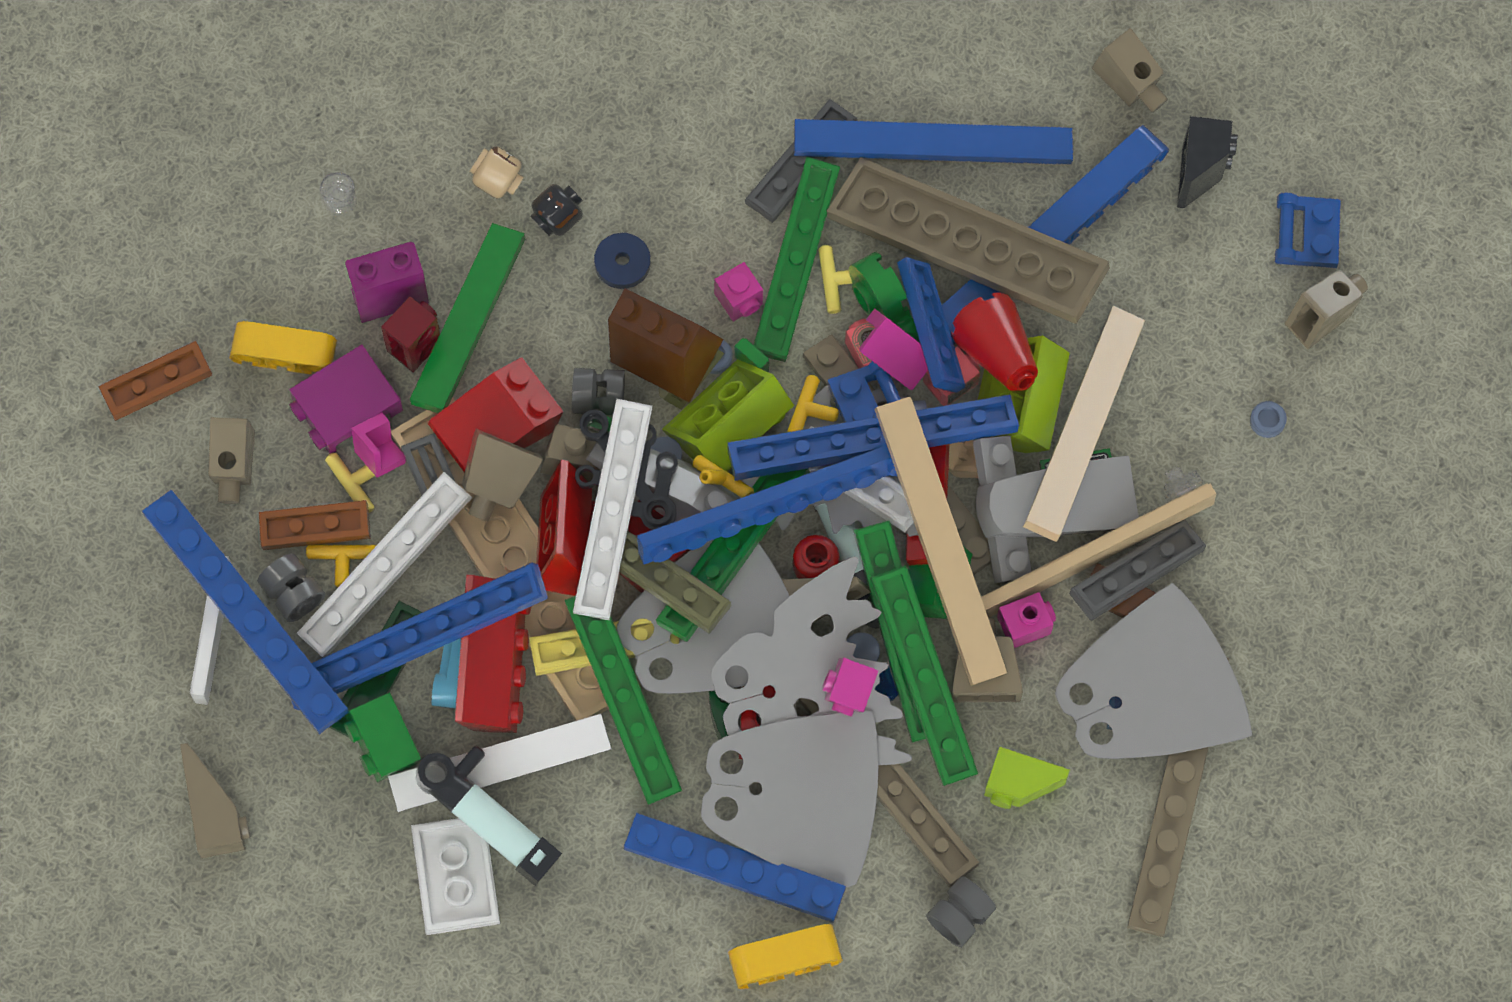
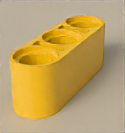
M242 321L236 324L229 358L237 364H242V361L252 362V366L270 369H277V366L286 367V371L311 375L312 371L318 372L333 362L337 339L332 335L317 331Z
M832 924L818 925L738 946L728 952L738 989L749 988L748 984L756 982L759 985L782 980L785 979L784 975L794 973L797 976L820 970L821 965L829 963L832 967L843 961Z

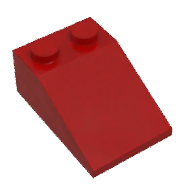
M521 357L490 374L431 418L428 425L465 473L476 429L526 448L553 432L555 425H558L563 410Z

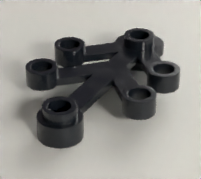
M589 410L580 419L581 433L587 440L596 441L606 453L610 428L608 418L599 410ZM593 422H598L602 425L601 430L597 433H592L588 430L589 425ZM649 424L648 430L653 435L645 442L635 495L641 502H633L631 516L641 518L647 528L654 530L671 524L676 519V506L669 498L672 475L678 469V461L671 452H662L657 456L656 467L659 473L653 494L645 483L651 446L657 440V433L654 426ZM669 458L673 460V466L670 469H663L660 466L663 459ZM590 465L580 466L575 473L578 486L583 489H591L595 485L599 486L602 471L595 470ZM586 471L593 474V479L588 483L580 480V475ZM656 508H662L665 510V515L661 519H655L651 515L652 511Z

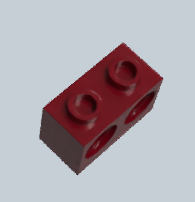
M410 296L381 326L387 352L413 373L430 356L440 335L436 311L426 302L421 301L418 303Z

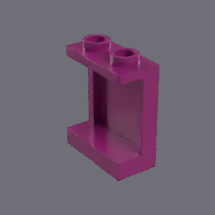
M407 242L346 260L345 265L352 285L351 291L361 323L392 315L409 296L418 303L424 301L429 304L424 273L414 242Z
M362 344L289 389L293 400L289 406L299 422L306 419L312 428L308 434L319 450L325 447L329 454L337 453L336 446L352 436V427L380 413L384 415L388 413L392 418L403 411L401 399Z

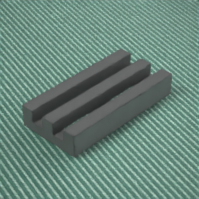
M435 433L401 446L421 496L427 491V488L411 451L418 450L433 484L438 478L424 447L431 444L442 472H445L454 480Z

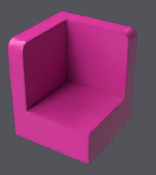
M383 413L351 428L354 451L376 478L406 463L403 452L392 441L390 421Z

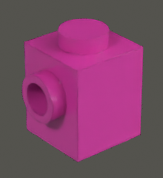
M745 262L714 279V294L733 322L742 316L748 317L763 305V288Z
M1040 592L999 607L997 619L1005 637H1011L1014 648L1050 635L1054 625L1053 622L1056 621V616L1050 602H1044Z
M839 658L835 671L829 669L825 677L822 690L827 692L824 700L833 703L831 710L852 717L854 711L864 713L879 670L846 658Z

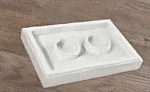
M459 818L411 825L426 935L500 924L489 843Z

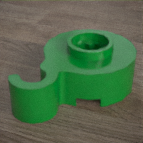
M873 252L850 265L849 275L853 284L852 290L863 311L870 315L876 309L920 343L914 319L910 315V309L907 306L903 307L901 301L907 298L906 293L891 266L884 270L878 262L882 260V256L877 252Z

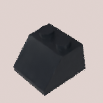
M1190 116L1182 146L1177 208L1188 206L1222 180L1225 169L1231 170L1233 155H1235L1237 147V134H1231L1232 121Z

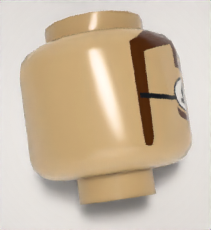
M497 146L492 147L489 151L484 148L469 171L474 174L472 177L473 184L496 199L503 197L506 192L513 195L524 178L518 174L521 169L520 160Z

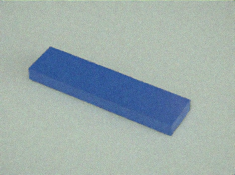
M905 257L897 262L933 387L957 393L965 388V382L930 264Z

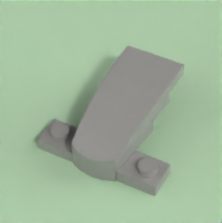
M1011 437L981 438L973 441L979 480L976 512L980 527L985 537L988 538L994 583L1012 582L1031 572L1026 537H1044L1023 526L1046 469L1017 476ZM1129 456L1090 460L1060 536L1115 530L1139 518Z

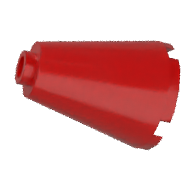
M999 292L992 293L994 298L986 301L982 297L974 299L962 308L954 318L952 324L955 330L954 333L951 332V337L963 351L1008 390L1023 391L1028 389L1035 382L1038 368L1016 304L1007 294Z

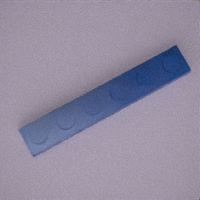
M638 813L635 815L624 845V850L832 923H834L846 889L845 885L784 864L775 865L750 852Z

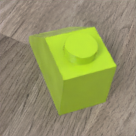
M999 747L984 796L989 797L990 803L1000 808L1010 809L1012 805L1021 807L1064 786L1070 769Z

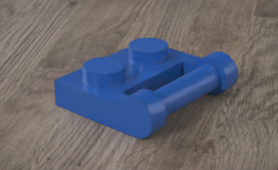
M1294 193L1279 194L1277 196V208L1280 209L1279 249L1275 250V263L1337 268L1339 264L1341 199L1302 197ZM1294 210L1304 211L1302 251L1293 249Z
M873 361L868 366L827 380L829 391L844 423L877 417L874 409L878 405L868 385L869 382L878 381L887 403L901 399L890 374Z

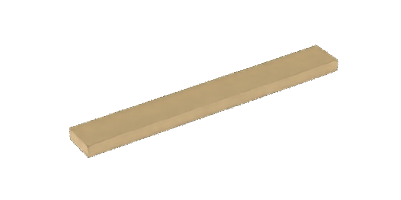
M1113 306L1111 308L1024 523V528L1055 542L1059 539L1145 322L1144 319Z
M911 396L876 407L874 410L970 685L972 686L1007 674L1005 664Z
M1206 483L982 596L981 599L988 618L998 614L999 607L1041 592L1214 505L1216 492L1211 483Z

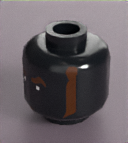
M552 184L532 202L531 207L534 213L530 216L548 236L553 233L557 236H563L583 217V212L578 206L583 200L569 185L563 190L559 185Z

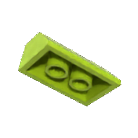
M1043 335L1027 338L1038 368L1035 382L1028 389L1010 391L984 369L978 400L1011 395L1019 423L1018 432L993 437L1010 436L1012 449L1016 452L1034 453L1049 451L1070 352Z
M737 359L664 426L662 430L670 438L676 440L681 449L693 460L696 456L702 455L725 471H728L732 468L728 454V442L763 436L772 426L780 423L785 418L786 413L795 405L774 374Z

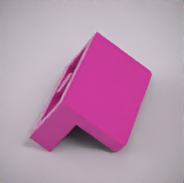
M874 309L866 320L875 328L860 346L859 351L909 390H913L928 371L921 344Z

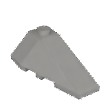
M597 442L586 460L602 471L605 452ZM651 449L645 483L654 494L659 473L656 467V458L661 452ZM665 458L661 461L660 466L663 469H670L674 462L669 458ZM677 459L678 469L672 475L669 498L674 502L677 511L674 522L736 500V497L733 496L734 493L722 485L703 484L699 478L701 472L694 468L693 464ZM656 508V509H655V510H656L657 512H659L661 515H663V516L665 515V510H664V509H662V508Z

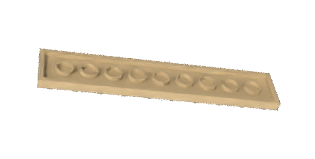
M453 397L450 401V404H452L455 401ZM425 410L391 430V436L399 449L402 451L401 446L433 434L434 432L428 425V422L438 413ZM436 436L455 482L463 488L462 483L465 473ZM428 444L424 447L437 478H439L443 472L431 444ZM416 449L411 451L428 490L432 483ZM466 491L472 499L448 525L481 576L497 579L532 562L536 564L538 527L520 499H518L512 509L496 503L489 521H484L468 513L476 495ZM546 591L548 599L531 606L530 614L525 616V629L528 630L529 638L576 629L564 601L573 596ZM529 640L528 649L532 653ZM591 666L545 674L575 721L602 714L608 710Z

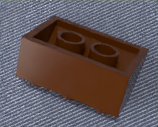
M624 288L608 318L610 362L690 403L724 339Z

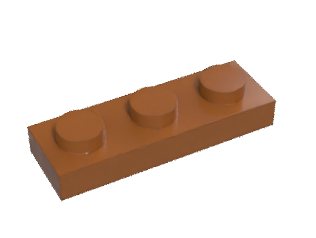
M194 341L98 387L116 421L212 376V372L197 342Z
M366 500L259 512L260 540L263 550L371 539L369 507Z

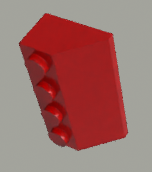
M466 575L465 593L495 580V578ZM531 607L461 638L455 722L472 731L517 733V724H521L523 720V704L519 702L520 687H524L526 682V668L522 665L523 651H527L529 644V633L525 629V616L530 614Z

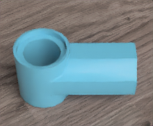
M461 638L445 645L443 648L439 674L436 673L433 683L432 706L456 709Z

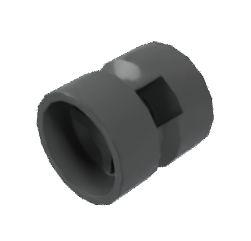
M574 368L572 414H584L589 410L599 409L605 415H613L616 399L624 400L625 370L605 369L602 374H597L595 369ZM598 387L606 388V396L597 397Z
M294 553L286 554L272 562L263 570L257 580L270 599H277L275 605L287 622L298 621L319 606L325 597V592L313 577H306L307 569Z
M961 876L947 891L949 899H940L926 914L930 924L948 941L960 948L976 932L974 924L982 925L996 910L995 903L978 885Z

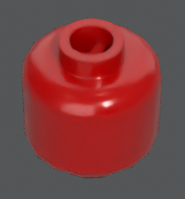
M817 534L807 536L800 540L794 549L792 565L798 579L816 578L832 566L840 563L837 546L826 536Z

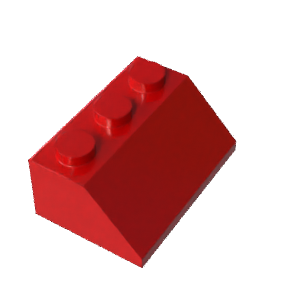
M561 459L540 496L536 564L539 565L546 591L576 596L590 531V522L592 521L596 501H592V488L583 489L578 486L575 479L577 469L569 461ZM580 475V480L584 483H588V481L582 475Z

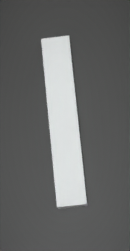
M616 399L573 609L574 614L610 620L652 413V405Z
M443 472L303 625L297 634L321 657L328 656L472 497Z
M602 714L482 748L485 752L484 758L467 777L482 788L611 750ZM467 753L450 758L455 767ZM431 765L425 769L426 777L431 782L438 783L445 779V772L438 765ZM417 768L388 776L398 812L438 801L431 794L422 791L417 785Z

